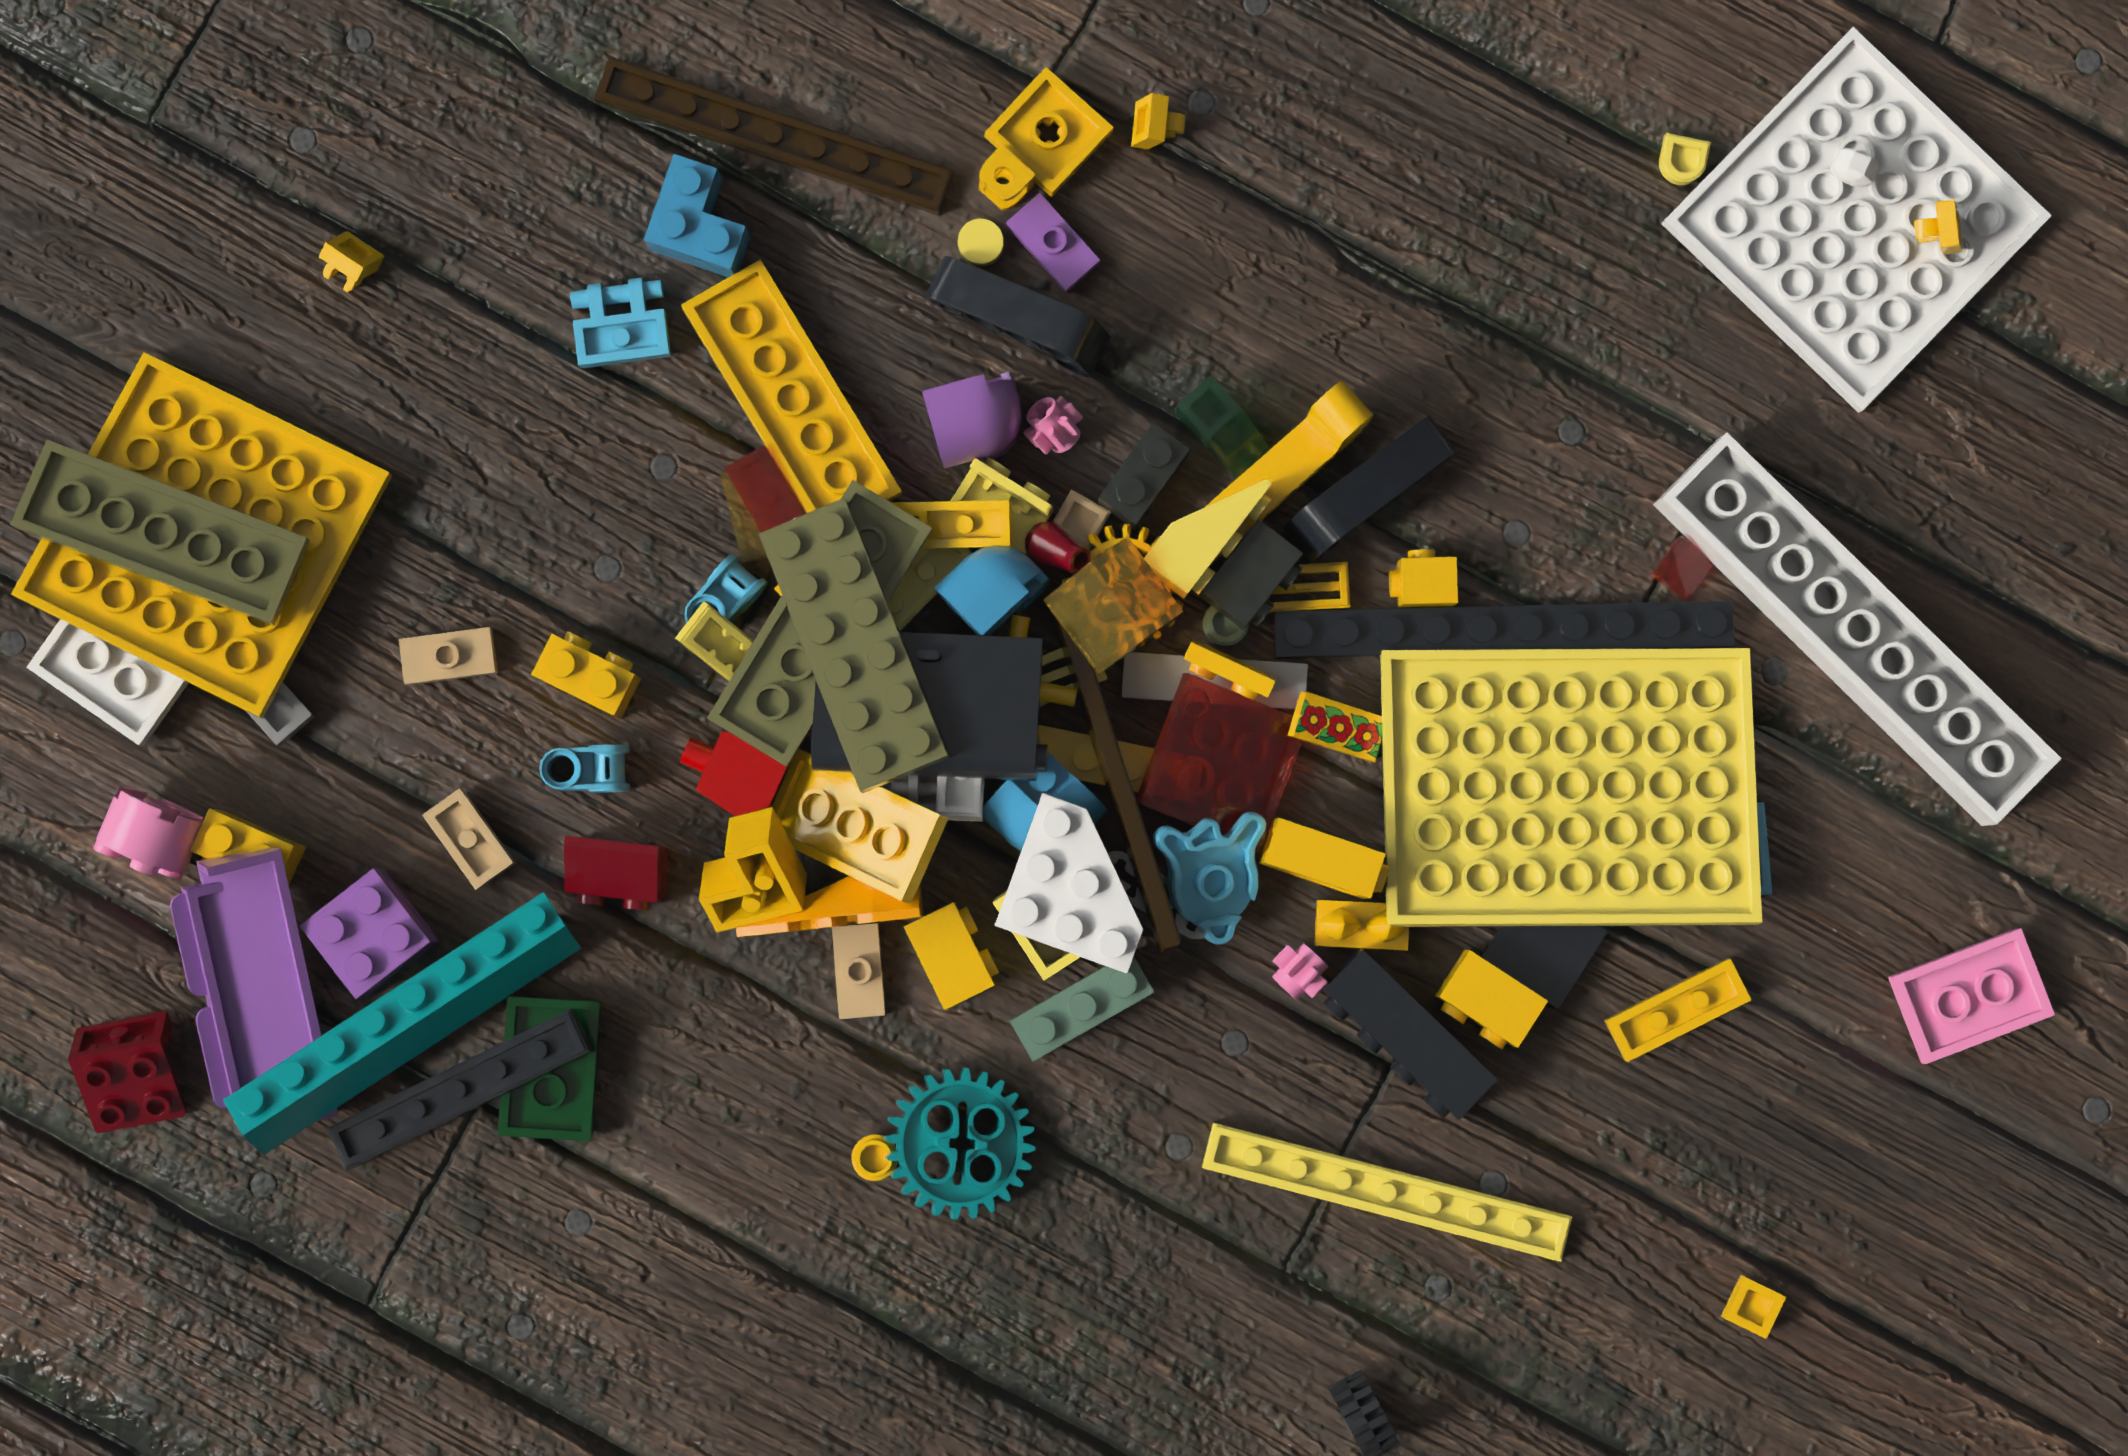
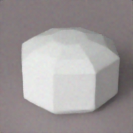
M1843 148L1837 152L1830 170L1834 176L1846 184L1868 187L1873 183L1880 165L1868 154L1856 149Z

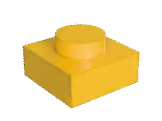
M1740 1275L1721 1317L1767 1339L1786 1297Z

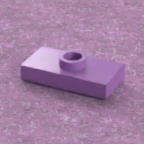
M1041 193L1036 195L1006 222L1007 228L1066 293L1100 264V259Z

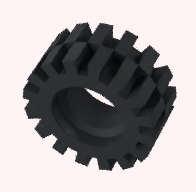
M1361 1370L1328 1387L1364 1456H1383L1401 1446Z

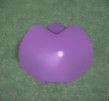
M1011 372L1002 373L1001 377L986 381L984 374L922 391L944 469L973 461L974 458L980 459L988 456V458L995 460L1005 455L1017 441L1022 425L1020 398Z

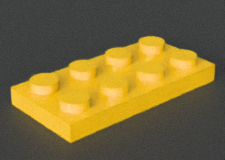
M801 749L794 756L772 805L795 850L909 904L914 899L949 819L882 786L866 793H861L852 772L814 771L811 764V753Z

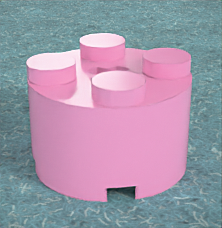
M119 786L97 835L93 849L117 859L121 855L132 859L129 866L139 872L151 876H157L159 872L165 876L181 880L193 856V852L190 849L203 823V817L162 798L159 801L146 797V792Z

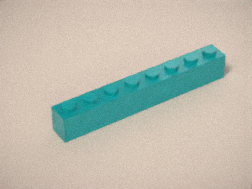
M543 892L223 1099L242 1136L260 1153L265 1155L580 950L581 947L558 911Z

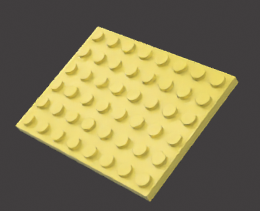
M1750 648L1381 651L1385 865L1390 866L1386 879L1388 925L1399 927L1759 925L1762 923Z

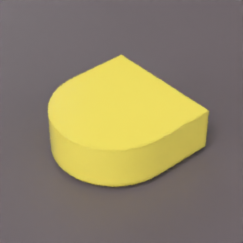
M1666 133L1659 157V168L1664 178L1676 185H1688L1696 181L1706 168L1711 142Z

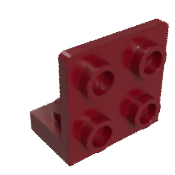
M168 1011L76 1028L68 1061L96 1133H104L185 1116L187 1107L167 1054L173 1026Z

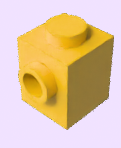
M1432 549L1408 551V558H1401L1397 562V570L1389 571L1390 597H1398V608L1455 606L1458 603L1457 557H1436L1435 550Z

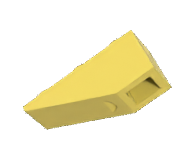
M1267 479L1172 522L1142 560L1140 566L1183 599L1191 589L1199 595L1216 573L1209 568L1210 564L1219 553L1227 558L1243 538V535L1236 530L1247 516L1255 522L1272 500L1265 495L1272 483Z

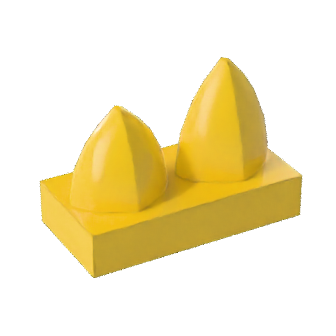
M1316 900L1314 946L1408 950L1409 927L1388 925L1386 903Z

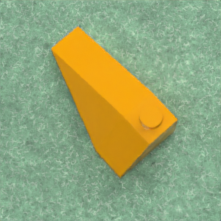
M848 876L805 896L803 911L737 927V937L924 917L921 885H919L912 903L909 904Z

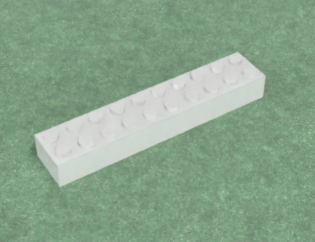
M1728 433L1718 438L1653 504L1981 826L1997 825L2060 761L2061 757Z

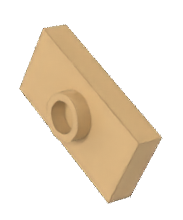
M491 627L398 639L404 685L498 673L493 630Z
M879 923L832 927L839 1019L885 1016Z

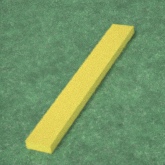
M1214 1122L1202 1163V1168L1559 1262L1562 1261L1572 1221V1216Z

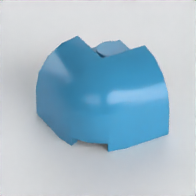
M989 546L982 547L967 556L933 589L945 601L947 609L959 621L963 620L976 635L990 636L1012 614L1015 613L1019 616L1051 586V578L1019 549Z
M1048 752L1047 772H1039L1037 781L1007 780L983 806V819L1012 847L1021 852L1042 793L1087 808L1094 825L1108 812V809Z

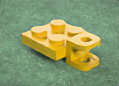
M1045 67L985 131L984 137L997 149L985 161L980 170L979 190L1001 210H1009L1017 205L1035 186V183L1049 196L1053 197L1110 136L1114 127ZM1041 123L1047 127L1053 123L1059 126L1057 136L1060 139L1056 142L1050 140L1047 142L1041 141L1039 139L1041 132L1037 127ZM1004 178L1007 179L1009 183L1000 184L997 182V180Z

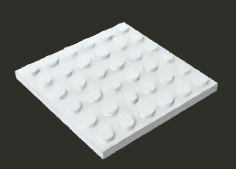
M1852 27L1661 224L1859 413L1873 401L2052 215L1861 33ZM1850 148L1859 150L1872 156L1879 163L1880 167L1872 184L1868 187L1851 186L1833 175L1830 167L1840 149ZM1954 199L1959 208L1964 252L1945 255L1940 248V240L1919 244L1918 240H1916L1914 221L1937 218L1935 202Z

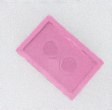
M2015 928L1888 977L1922 1064L1931 1063L2055 1015L2021 928Z

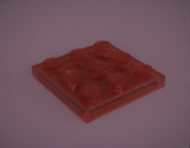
M1183 673L1136 797L1137 804L1191 826H1195L1203 818H1211L1218 822L1222 835L1230 831L1242 814L1255 812L1266 820V829L1255 851L1261 852L1303 741L1288 736L1293 716L1190 673Z

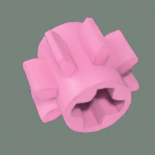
M1060 396L1056 401L1051 397H1046L1037 401L1029 409L1026 419L1031 427L1024 431V434L1044 454H1048L1051 449L1055 453H1062L1069 450L1078 441L1080 429L1076 426V423L1080 422L1083 416L1063 396Z
M1304 943L1296 951L1289 945L1286 946L1272 961L1279 967L1272 978L1295 1000H1298L1304 993L1314 998L1328 983L1321 976L1328 968V965Z

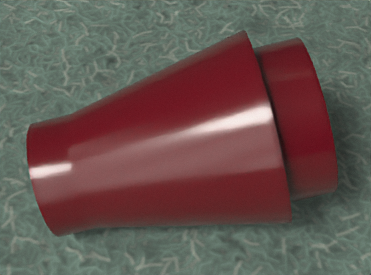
M1056 522L1037 523L1029 530L1026 536L1025 550L1037 565L1068 570L1074 574L1083 573L1090 565V551L1081 546Z

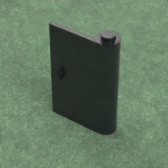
M900 632L950 757L909 775L1037 781L1039 772H1047L1048 744H1040V736L1038 734L1043 638ZM940 658L939 661H920V660H938V659ZM816 681L811 742L812 769L814 771L852 772Z

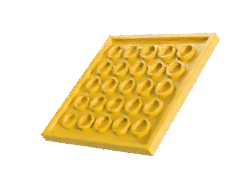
M143 352L87 455L307 537L310 540L275 626L41 538L11 595L263 719L392 475L380 467Z

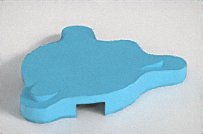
M1255 812L1242 814L1225 835L1221 834L1218 822L1211 818H1203L1187 832H1180L1170 826H1161L1153 834L1154 846L1164 855L1167 862V888L1172 905L1183 918L1197 926L1204 938L1213 944H1224L1233 937L1235 927L1242 918L1239 915L1247 907L1250 900L1255 901L1259 879L1255 862V849L1266 829V820Z

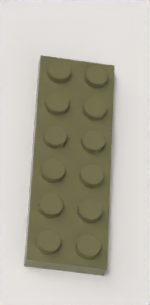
M46 440L10 523L11 526L21 531L273 626L277 622L310 542L307 537L50 440Z
M852 480L841 499L845 498L849 504L889 603L933 531V528ZM783 595L707 719L788 767L813 727L816 679Z
M843 498L759 533L764 550L860 792L866 793L950 758L847 500Z

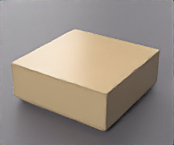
M1071 489L1053 522L1058 523L1081 546L1090 551L1092 545L1088 541V535L1094 533L1098 537L1111 511Z

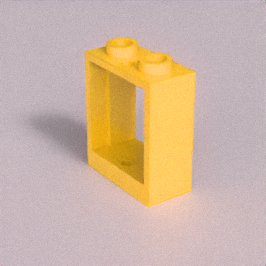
M1276 818L1272 821L1258 864L1361 899L1371 898L1373 892H1382L1390 866L1383 864L1385 853L1282 818Z

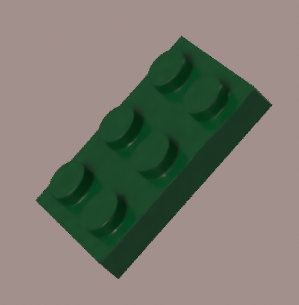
M520 996L507 997L504 1041L564 1011L575 1009L594 1051L500 1096L498 1136L576 1141L593 1140L602 1001Z

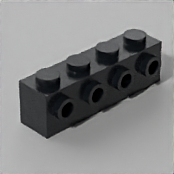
M1358 949L1327 981L1328 983L1322 989L1328 995L1323 1004L1342 1022L1349 1016L1362 1028L1356 1034L1357 1037L1375 1054L1381 1049L1386 1051L1395 1060L1390 1068L1408 1086L1417 1081L1429 1093L1423 1100L1441 1118L1444 1119L1450 1113L1454 1118L1460 1120L1498 1080L1363 949Z

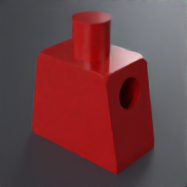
M726 731L721 732L715 747L691 737L680 759V763L703 773L696 790L734 816L772 807L790 765L788 767L784 766Z

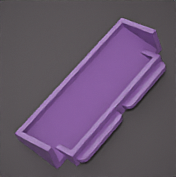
M278 847L196 861L201 884L181 887L182 893L174 896L170 902V910L188 988L194 995H205L208 1007L202 1008L196 1015V1025L213 1100L221 1108H227L223 1099L321 1036L282 853ZM337 1108L317 1121L337 1116Z

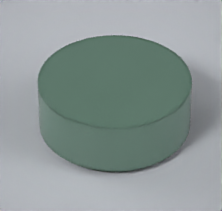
M1212 606L1207 609L1203 617V631L1206 637L1213 644L1221 647H1229L1239 643L1249 628L1248 624L1242 630Z

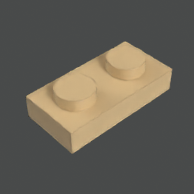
M462 788L457 789L422 815L475 890L481 889L516 864Z

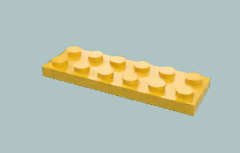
M761 259L681 304L682 310L806 514L841 500L852 480L889 502L902 495L900 487Z

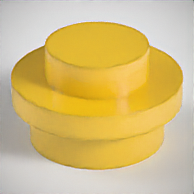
M867 1135L854 1146L852 1165L858 1175L866 1180H883L890 1176L897 1166L898 1161L885 1160V1155L895 1151L896 1147L894 1143L885 1141L883 1135Z

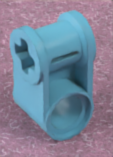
M731 553L718 565L705 585L687 604L684 615L686 623L699 606L705 602L711 607L716 608L721 615L733 624L741 613L745 612L766 589L768 582L764 578L758 580L738 563L739 557L735 553ZM730 577L737 580L745 589L739 587Z
M590 745L588 747L552 749L544 755L540 762L541 778L548 786L561 791H588L594 793L629 792L630 784L625 782V754L629 753V745ZM568 757L574 763V774L566 782H556L551 776V765L558 758ZM610 758V778L608 779V759Z

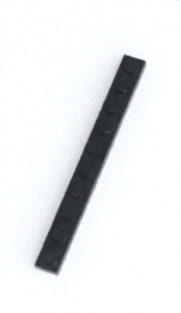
M1733 601L1275 611L1273 613L1275 659L1380 656L1382 650L1731 648L1735 646Z

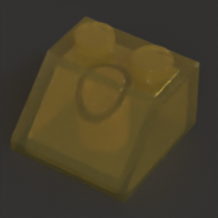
M1128 536L1088 563L1043 600L1098 675L1169 626L1183 612Z

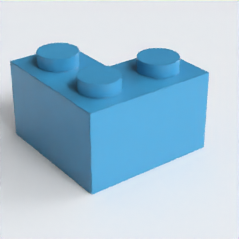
M673 154L644 237V242L649 250L654 253L730 277L739 272L751 237L746 226L711 215L723 181L717 168Z

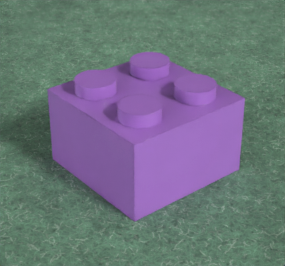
M377 868L370 870L299 925L355 999H364L371 996L440 942L386 870Z

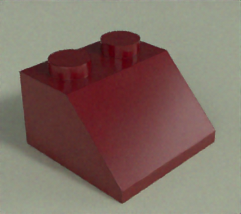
M565 836V892L576 893V903L604 906L605 897L623 899L622 908L650 911L651 902L663 903L669 848Z

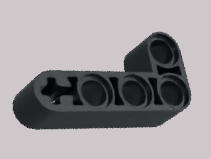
M944 256L924 296L927 301L942 310L1049 354L1062 367L1086 378L1092 377L1111 338L1103 326L1085 312L949 256Z
M1428 415L1311 501L1283 527V530L1303 553L1307 561L1312 564L1341 542L1349 533L1446 462L1457 450L1432 417Z

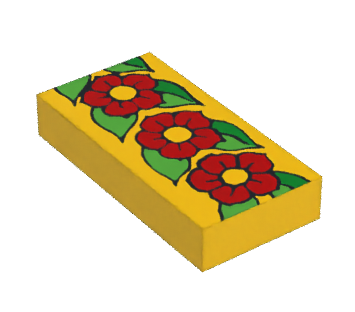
M1300 691L1288 736L1369 762H1375L1382 740V716L1309 692Z

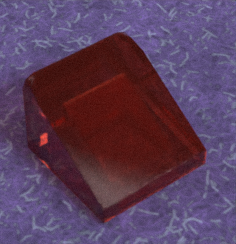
M1679 536L1652 570L1650 576L1687 602L1714 564L1686 538Z

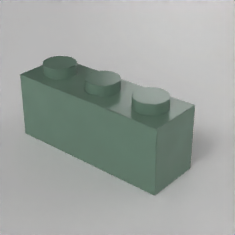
M1133 956L1128 973L1103 966L1010 1019V1023L1032 1062L1149 996L1154 991Z

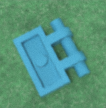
M643 278L628 279V284L603 287L602 283L589 284L586 290L570 292L572 309L590 308L591 318L573 320L577 360L580 368L671 357L666 312L664 309L647 311L646 300L664 298L661 280L644 282ZM630 302L632 313L606 316V305Z

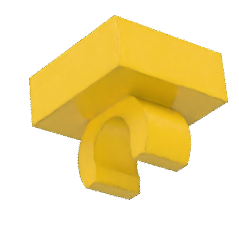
M1151 93L1136 101L1131 147L1150 149L1164 142L1165 138H1175L1176 133L1183 134L1186 115L1168 112L1169 96Z
M1954 199L1935 202L1937 218L1914 221L1916 240H1918L1919 244L1940 240V248L1945 255L1964 252L1959 208Z
M346 231L325 242L319 258L327 262L323 270V277L330 279L337 275L339 271L347 276V282L343 290L349 292L362 283L363 278L378 271L384 255Z

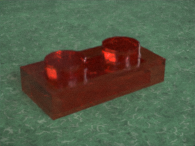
M765 445L724 468L760 532L804 515Z

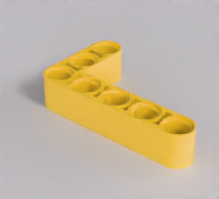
M1341 380L1311 407L1306 419L1205 507L1267 479L1272 484L1265 495L1272 500L1255 522L1247 516L1236 530L1244 537L1259 519L1262 521L1357 438L1374 416L1373 413L1349 386ZM1221 553L1217 555L1210 566L1222 556Z

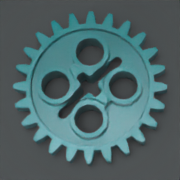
M961 1068L958 1080H954L949 1069H942V1083L939 1084L931 1075L924 1076L926 1090L922 1091L915 1085H910L908 1088L914 1100L911 1103L899 1099L896 1101L898 1107L904 1112L902 1118L888 1117L887 1119L892 1125L898 1127L897 1134L884 1136L885 1141L896 1144V1150L885 1155V1160L899 1161L900 1165L890 1176L893 1179L906 1177L908 1181L900 1191L903 1195L910 1194L915 1190L919 1192L915 1206L921 1208L929 1200H932L933 1215L939 1216L945 1205L949 1208L950 1218L955 1220L958 1219L962 1207H965L969 1217L973 1219L977 1218L978 1204H982L988 1212L992 1213L995 1211L993 1197L998 1196L1000 1199L1009 1202L1011 1198L1006 1189L1008 1184L1018 1187L1024 1185L1020 1178L1015 1175L1017 1170H1031L1032 1168L1028 1162L1021 1158L1022 1153L1035 1151V1146L1023 1143V1136L1032 1133L1034 1127L1021 1126L1019 1122L1029 1111L1026 1108L1016 1110L1012 1108V1105L1019 1096L1016 1092L1007 1094L1004 1097L1000 1095L1004 1086L1003 1080H997L990 1087L986 1086L987 1072L981 1071L973 1082L971 1081L969 1068ZM960 1102H965L966 1113L963 1119L962 1137L970 1139L969 1148L962 1149L960 1152L961 1182L959 1185H955L953 1183V1174L956 1168L957 1149L949 1147L950 1138H957L959 1135L958 1105ZM936 1105L946 1108L950 1118L947 1127L939 1132L932 1130L927 1122L928 1112ZM983 1108L990 1110L995 1117L994 1128L986 1135L979 1134L973 1125L975 1114ZM933 1152L941 1153L946 1160L945 1171L937 1178H930L924 1171V1161ZM979 1155H985L991 1162L992 1170L987 1179L977 1182L970 1174V1165L974 1158Z

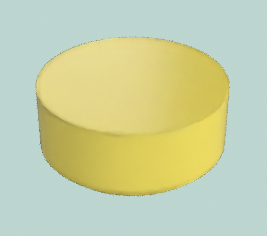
M974 219L966 223L960 230L958 235L959 252L969 264L978 267L988 266L997 261L1002 254L1004 245L1003 235L999 227L992 221Z

